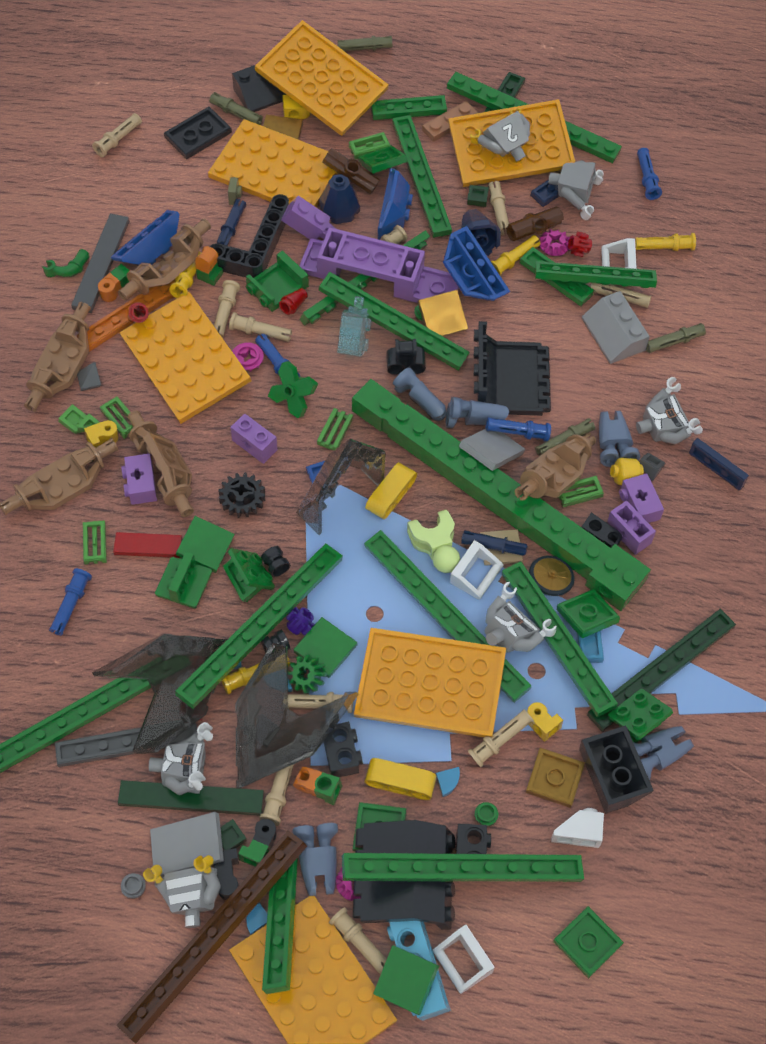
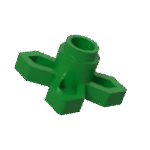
M286 361L281 364L278 371L282 384L273 385L268 397L276 403L287 399L289 413L296 418H301L308 408L304 397L314 394L318 383L311 377H298L297 367Z

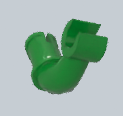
M79 249L75 258L69 261L68 265L56 266L55 261L46 260L48 267L42 266L47 277H54L56 275L72 277L83 271V266L90 256L86 250Z

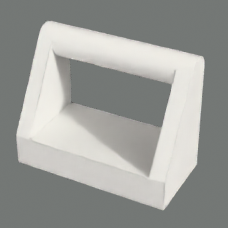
M626 238L601 247L602 266L610 267L609 253L624 254L625 268L637 269L635 239Z
M474 540L452 571L450 583L480 600L503 567V563L482 544ZM480 558L490 562L492 567L476 589L465 579V576L476 560Z
M467 925L458 929L433 949L434 955L460 994L494 971V965ZM460 940L480 971L466 983L444 952L446 948Z

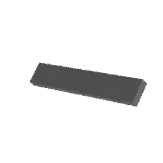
M110 213L72 302L73 310H76L78 303L82 302L91 307L88 313H92L100 294L98 283L109 273L113 263L111 256L118 251L130 222L129 217Z
M196 718L55 742L58 767L165 749L167 745L178 743L197 732Z

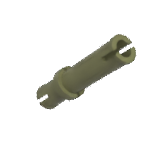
M392 36L337 40L338 47L343 51L366 49L376 51V49L393 48Z
M216 92L210 96L209 102L223 109L225 113H232L241 119L258 125L261 124L262 115L237 104L233 99L223 97Z
M699 323L688 328L682 327L679 331L648 341L646 351L650 354L678 343H688L693 338L706 335L705 326Z
M590 418L575 426L571 425L565 432L536 446L537 455L540 453L542 455L550 448L564 443L571 435L583 436L594 431L595 425L591 422Z

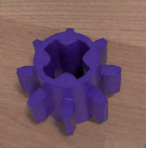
M295 607L286 616V619L289 620L287 627L295 635L302 633L305 636L315 625L312 622L314 616L307 608L299 610Z

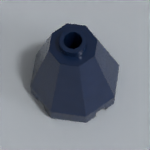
M341 174L334 175L329 180L319 199L320 210L330 216L331 222L334 224L352 222L355 214L360 212L357 194L347 177Z
M477 209L468 210L463 215L461 228L467 226L485 254L489 256L494 247L497 249L500 246V228Z

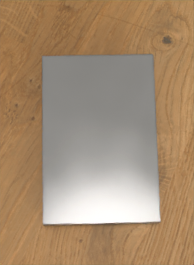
M486 429L463 439L459 445L461 449L492 471L523 455L525 448L504 433L486 431Z
M217 812L150 829L153 866L160 865L162 867L161 877H164L165 873L194 868V859L200 855L203 858L207 855L212 856L214 859L213 864L224 861L220 818Z

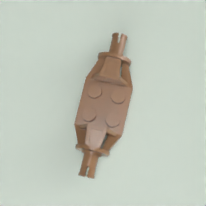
M202 218L194 227L184 224L181 230L170 238L173 250L167 252L159 263L153 265L141 263L135 270L127 272L129 283L118 290L119 296L124 301H128L137 291L146 295L149 293V287L172 282L181 272L195 262L199 248L203 246L201 236L211 229L209 221Z
M79 302L73 315L64 314L62 316V323L51 336L32 371L31 379L26 383L27 388L32 391L24 404V407L28 410L36 412L42 398L51 399L54 394L72 386L89 353L87 335L89 326L84 322L88 312L91 310L88 304ZM75 331L79 332L78 338L74 335ZM49 380L55 382L49 387L46 385Z
M132 411L127 416L133 426L129 433V438L135 443L139 452L144 454L150 453L154 457L156 467L162 472L157 486L164 496V503L169 506L176 505L181 517L190 516L194 512L193 507L188 501V497L192 493V488L190 487L192 473L175 443L156 433L157 425L152 421H144L140 411Z
M586 433L584 436L571 435L564 443L550 448L525 467L520 477L521 486L515 489L516 497H520V500H525L528 496L533 498H540L542 496L558 498L580 480L586 461L592 454L591 446L596 443L595 436L590 437L591 433Z
M111 438L95 448L88 442L86 447L63 456L30 475L21 484L13 485L15 495L0 503L2 512L6 516L20 506L25 507L28 511L32 509L55 510L91 489L100 470L104 468L102 459L118 451L116 443ZM91 461L95 462L87 472L84 466ZM37 493H39L42 497V499L28 501L27 499L28 497L35 495Z

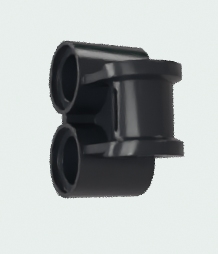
M395 339V347L388 349L386 352L387 372L392 375H398L406 368H411L415 374H420L426 370L425 350L417 347L416 339L412 341H399V339Z

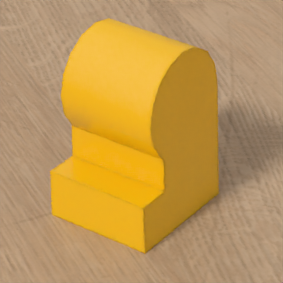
M283 95L284 117L306 119L310 116L308 110L288 95Z
M107 420L84 428L87 441L95 448L111 438L115 443L118 441L117 425L113 421Z
M535 702L528 707L527 712L534 720L528 725L544 742L562 728L563 719L558 714L551 717L544 704Z

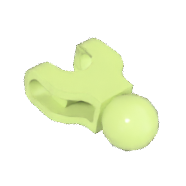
M447 510L438 512V526L435 528H425L418 520L407 522V533L413 547L420 552L429 554L431 560H433L434 567L438 571L451 573L461 559L459 552L452 547L455 523Z

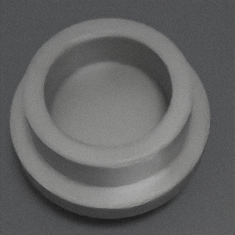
M136 873L125 876L121 882L122 893L130 899L140 897L146 888L144 878Z

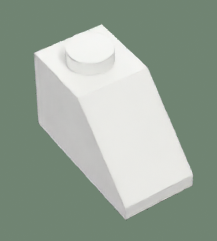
M593 808L579 810L554 830L551 842L599 848L603 839L604 813L598 812V810Z

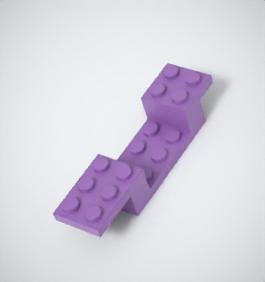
M330 227L324 241L314 238L310 239L299 265L308 275L325 279L329 272L339 277L341 270L344 269L394 282V297L418 303V300L453 290L459 291L458 285L449 272L424 266L425 251Z

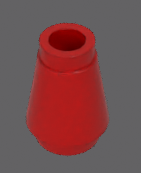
M300 288L283 296L279 302V307L287 315L294 314L308 297V294L303 288Z
M136 302L129 307L128 319L130 322L141 323L148 318L149 311L143 303Z

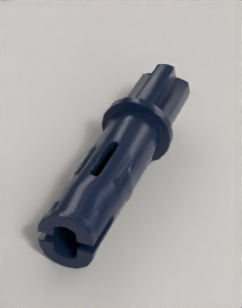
M235 199L225 224L221 226V233L217 244L228 246L231 237L236 233L235 228L246 207L245 201L242 200L239 206L240 199Z
M464 530L461 544L471 545L475 540L486 549L500 551L501 554L508 552L524 556L528 548L527 544L509 541L508 537L503 539Z

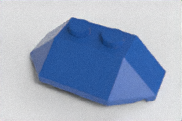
M390 168L378 225V240L384 234L387 235L393 231L396 225L404 228L405 220L409 221L410 209H408V206H412L413 194H410L408 182L394 168Z
M166 210L159 218L155 219L111 256L112 260L137 265L141 263L154 264L156 258L161 254L167 253L172 246L170 238L177 233L180 215L178 211Z
M466 226L451 233L443 264L464 296L495 301L510 293V290L469 228Z

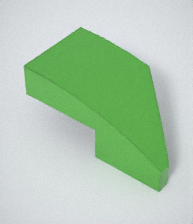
M73 404L58 418V422L73 433L85 432L84 428L100 423L92 415L84 414Z

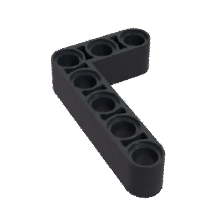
M279 194L272 198L249 251L222 244H212L210 246L218 253V267L223 268V272L245 278L250 274L254 278L267 269L286 225L281 219L289 205L287 196Z

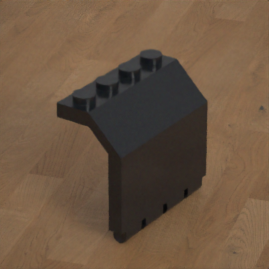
M479 321L478 330L474 329L473 341L477 342V347L474 346L473 358L477 359V364H474L473 376H477V381H474L473 393L477 394V401L506 406L509 410L508 415L542 416L543 412H550L549 347L542 346V343L496 341L486 334L487 321Z
M419 820L364 823V828L356 829L355 847L363 848V850H356L355 853L452 854V848H455L456 840L455 835L445 825ZM354 881L353 895L361 896V898L353 899L352 917L360 919L362 923L421 921L436 924L441 930H451L452 921L455 920V910L452 906V897L455 896L453 881Z

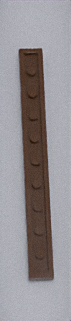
M287 831L116 1026L136 1044L300 856L307 845L293 833Z

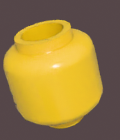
M618 458L610 468V475L614 478L617 485H622L625 479L644 474L643 465L637 459Z

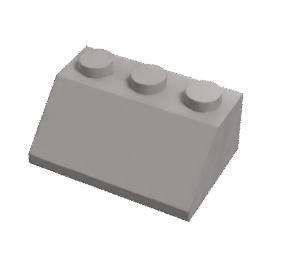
M621 291L602 297L582 316L581 319L610 364L646 351L650 336Z

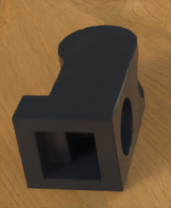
M592 512L581 526L610 548L614 544L618 546L622 540V535L618 530Z
M237 848L223 850L224 861L214 864L221 884L219 896L224 900H227L239 886L233 872V865L239 864Z

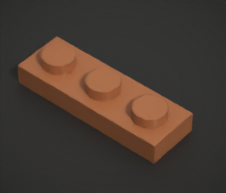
M465 101L422 125V131L434 142L450 133L448 118L477 114L478 112Z

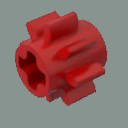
M577 231L576 236H570L568 249L572 250L571 254L583 257L584 253L588 254L590 252L592 240L589 239L588 234Z

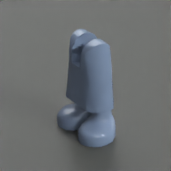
M406 368L393 381L394 390L398 393H403L410 389V399L418 404L433 420L442 421L445 418V405L418 379L411 368Z
M451 397L446 411V428H454L459 418H465L466 425H486L488 417L505 420L508 417L509 410L506 406L475 400L467 401L458 397Z
M621 410L615 411L614 420H610L608 411L601 412L599 417L600 448L604 450L600 454L601 464L611 467L618 458L639 460L640 452L637 448L632 447L633 440ZM615 444L617 446V449L619 450V455L617 450L615 449Z
M682 726L668 728L644 736L640 744L633 742L639 757H642L644 754L648 755V757L641 759V762L649 780L651 779L654 767L660 771L680 759L694 747L691 739L676 746L674 745L673 740L681 737L686 732Z
M324 823L316 827L319 847L314 846L315 834L313 826L304 825L293 828L292 833L307 845L306 849L299 856V862L308 895L317 896L315 876L321 875L325 876L324 886L326 888V895L334 894L337 852L336 847L330 846L331 839L338 833V824Z

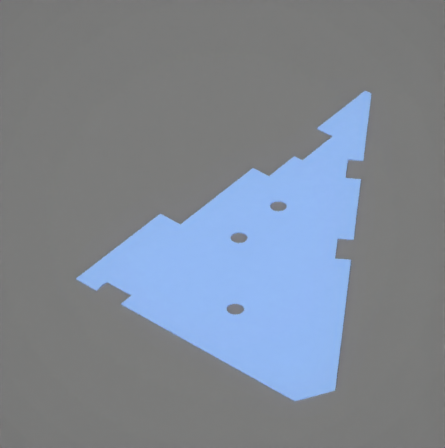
M339 485L305 503L306 562L325 543L343 555L342 561L307 595V609L314 616L312 621L314 624L323 617L357 641V646L330 678L327 676L320 678L324 681V685H317L318 691L316 692L310 689L309 695H327L329 692L339 695L353 693V712L348 713V711L334 710L333 713H329L327 711V726L349 721L351 729L356 730L358 742L354 743L356 751L360 750L363 764H369L372 758L396 763L452 761L450 734L455 733L354 717L370 628L453 640L365 548L364 543L378 531L382 530L485 638L484 630L487 627L485 622L487 609L497 596L502 595L504 584L498 581L502 576V570L505 568H501L484 595L478 600L450 583L451 573L438 571L434 567L433 560H431L429 554L420 552L413 547L407 533V522L411 520L393 511L384 520L365 509L368 501L367 498ZM454 542L452 543V547L459 552L460 559H462L468 549ZM478 558L465 576V579L477 589L492 565H484V560ZM507 587L506 590L508 592H513L510 587ZM544 594L578 644L577 632L556 610L557 604L566 601V599L560 596ZM515 595L513 598L506 600V602L510 601L532 621ZM375 606L382 609L384 616L380 621L372 622L367 619L366 611L370 607ZM612 625L601 630L603 663H591V665L610 693H613L666 650L655 645L649 658L619 644L618 641L625 629ZM544 639V641L529 652L515 650L506 652L505 659L531 684V689L515 703L500 689L494 732L501 729L506 723L522 712L523 709L527 711L528 707L535 702L544 704L551 717L558 714L563 719L560 730L577 729L575 708L590 706L546 640ZM533 663L541 664L545 668V676L541 679L531 678L528 674V667ZM689 663L651 693L676 694L679 715L766 712L765 700L692 663ZM527 725V726H526L525 728H523L521 731H534V730H533L529 725ZM339 735L335 737L334 740L337 742H343L346 740V738L342 735ZM322 737L310 738L311 766H328ZM343 757L339 762L348 764L351 762V759Z

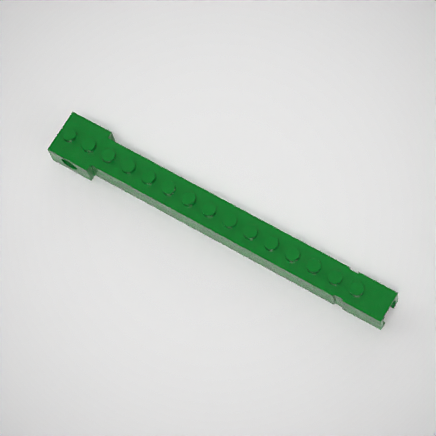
M370 379L352 397V412L380 432L383 431L391 440L515 529H518V531L547 552L562 559L572 570L587 580L585 584L590 590L595 589L605 601L619 611L625 608L647 581L651 569L616 544L612 548L608 547L541 498H533L531 496H528L525 500H520V497L517 498L515 489L521 486V484L498 468L493 471L461 449L459 447L461 443L459 440L408 404L402 403L398 397L374 380Z

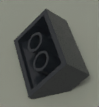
M255 65L232 73L233 89L245 108L256 112L283 102V95L286 94L257 73Z
M626 725L581 740L579 751L605 814L628 807L654 791Z

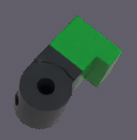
M261 819L257 822L255 835L250 846L242 845L238 853L239 861L256 867L267 855L277 836L276 826L273 821Z

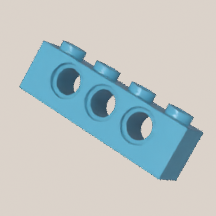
M389 922L390 926L387 927L390 940L395 941L397 947L437 964L424 922ZM408 935H414L415 941L413 945L406 947L404 944L405 938ZM439 970L436 973L421 1014L412 1013L413 1016L416 1015L422 1021L451 1011Z

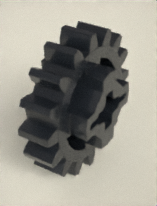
M244 472L243 477H240L238 473H235L234 479L228 476V483L222 482V489L218 490L219 502L222 504L223 510H228L230 516L237 513L238 518L241 517V514L249 517V512L257 514V507L262 509V502L266 501L265 487L262 486V481H256L255 475H252L250 478L247 477L246 472Z

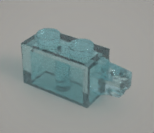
M356 296L354 307L349 306L348 310L345 309L342 312L337 353L362 356L364 351L368 350L369 339H366V332L371 329L372 319L368 318V309L363 308L364 297Z

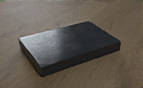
M208 106L164 132V137L187 160L231 134L232 128Z

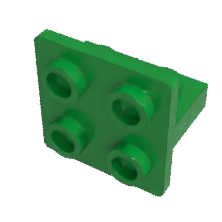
M234 548L228 550L231 559L223 565V568L243 602H248L262 589L273 590L275 588L271 574L266 571L262 564L263 561L257 553Z
M185 552L183 558L171 557L155 591V595L195 609L211 577L212 569L197 565L194 554L190 552Z
M640 689L611 711L608 716L610 720L620 727L626 725L632 741L637 743L671 716L673 710L644 689Z

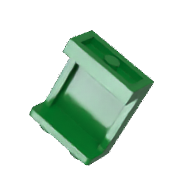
M283 250L276 255L277 262L254 278L250 274L246 276L247 291L251 295H255L261 305L267 307L271 312L279 308V302L283 296L300 288L305 290L309 287L308 274Z

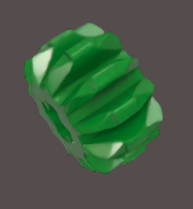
M305 654L304 658L297 656V663H290L293 671H287V675H293L289 683L296 684L295 690L300 691L302 689L303 693L308 694L310 689L313 692L318 691L317 685H324V681L320 678L327 676L326 672H321L325 664H318L319 657L317 656L313 658L310 654ZM306 670L310 671V673L307 674L308 678L304 677V675L307 673Z

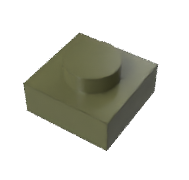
M230 177L228 188L229 205H233L235 199L242 196V186H239L238 178Z

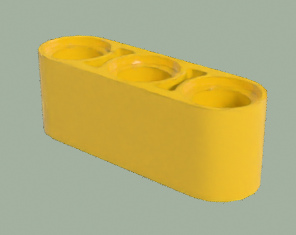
M398 462L369 497L365 509L385 520L412 487L418 473Z
M372 758L370 759L364 782L373 788L421 800H431L437 776L428 770L384 759Z

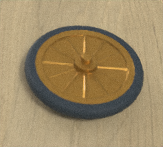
M539 557L533 561L529 568L530 575L544 594L551 596L563 595L569 592L574 585L575 577L572 568L558 557Z

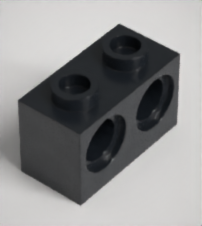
M349 721L322 727V738L330 775L344 777L358 774L359 765H362L363 761L360 750L356 751L354 743L358 742L356 730L351 729ZM339 735H342L346 738V740L343 742H337L334 740V738ZM343 757H347L351 759V762L348 764H342L339 762V760Z
M458 824L456 831V854H487V848H491V833H487V825ZM476 836L480 842L478 844H471L467 838Z

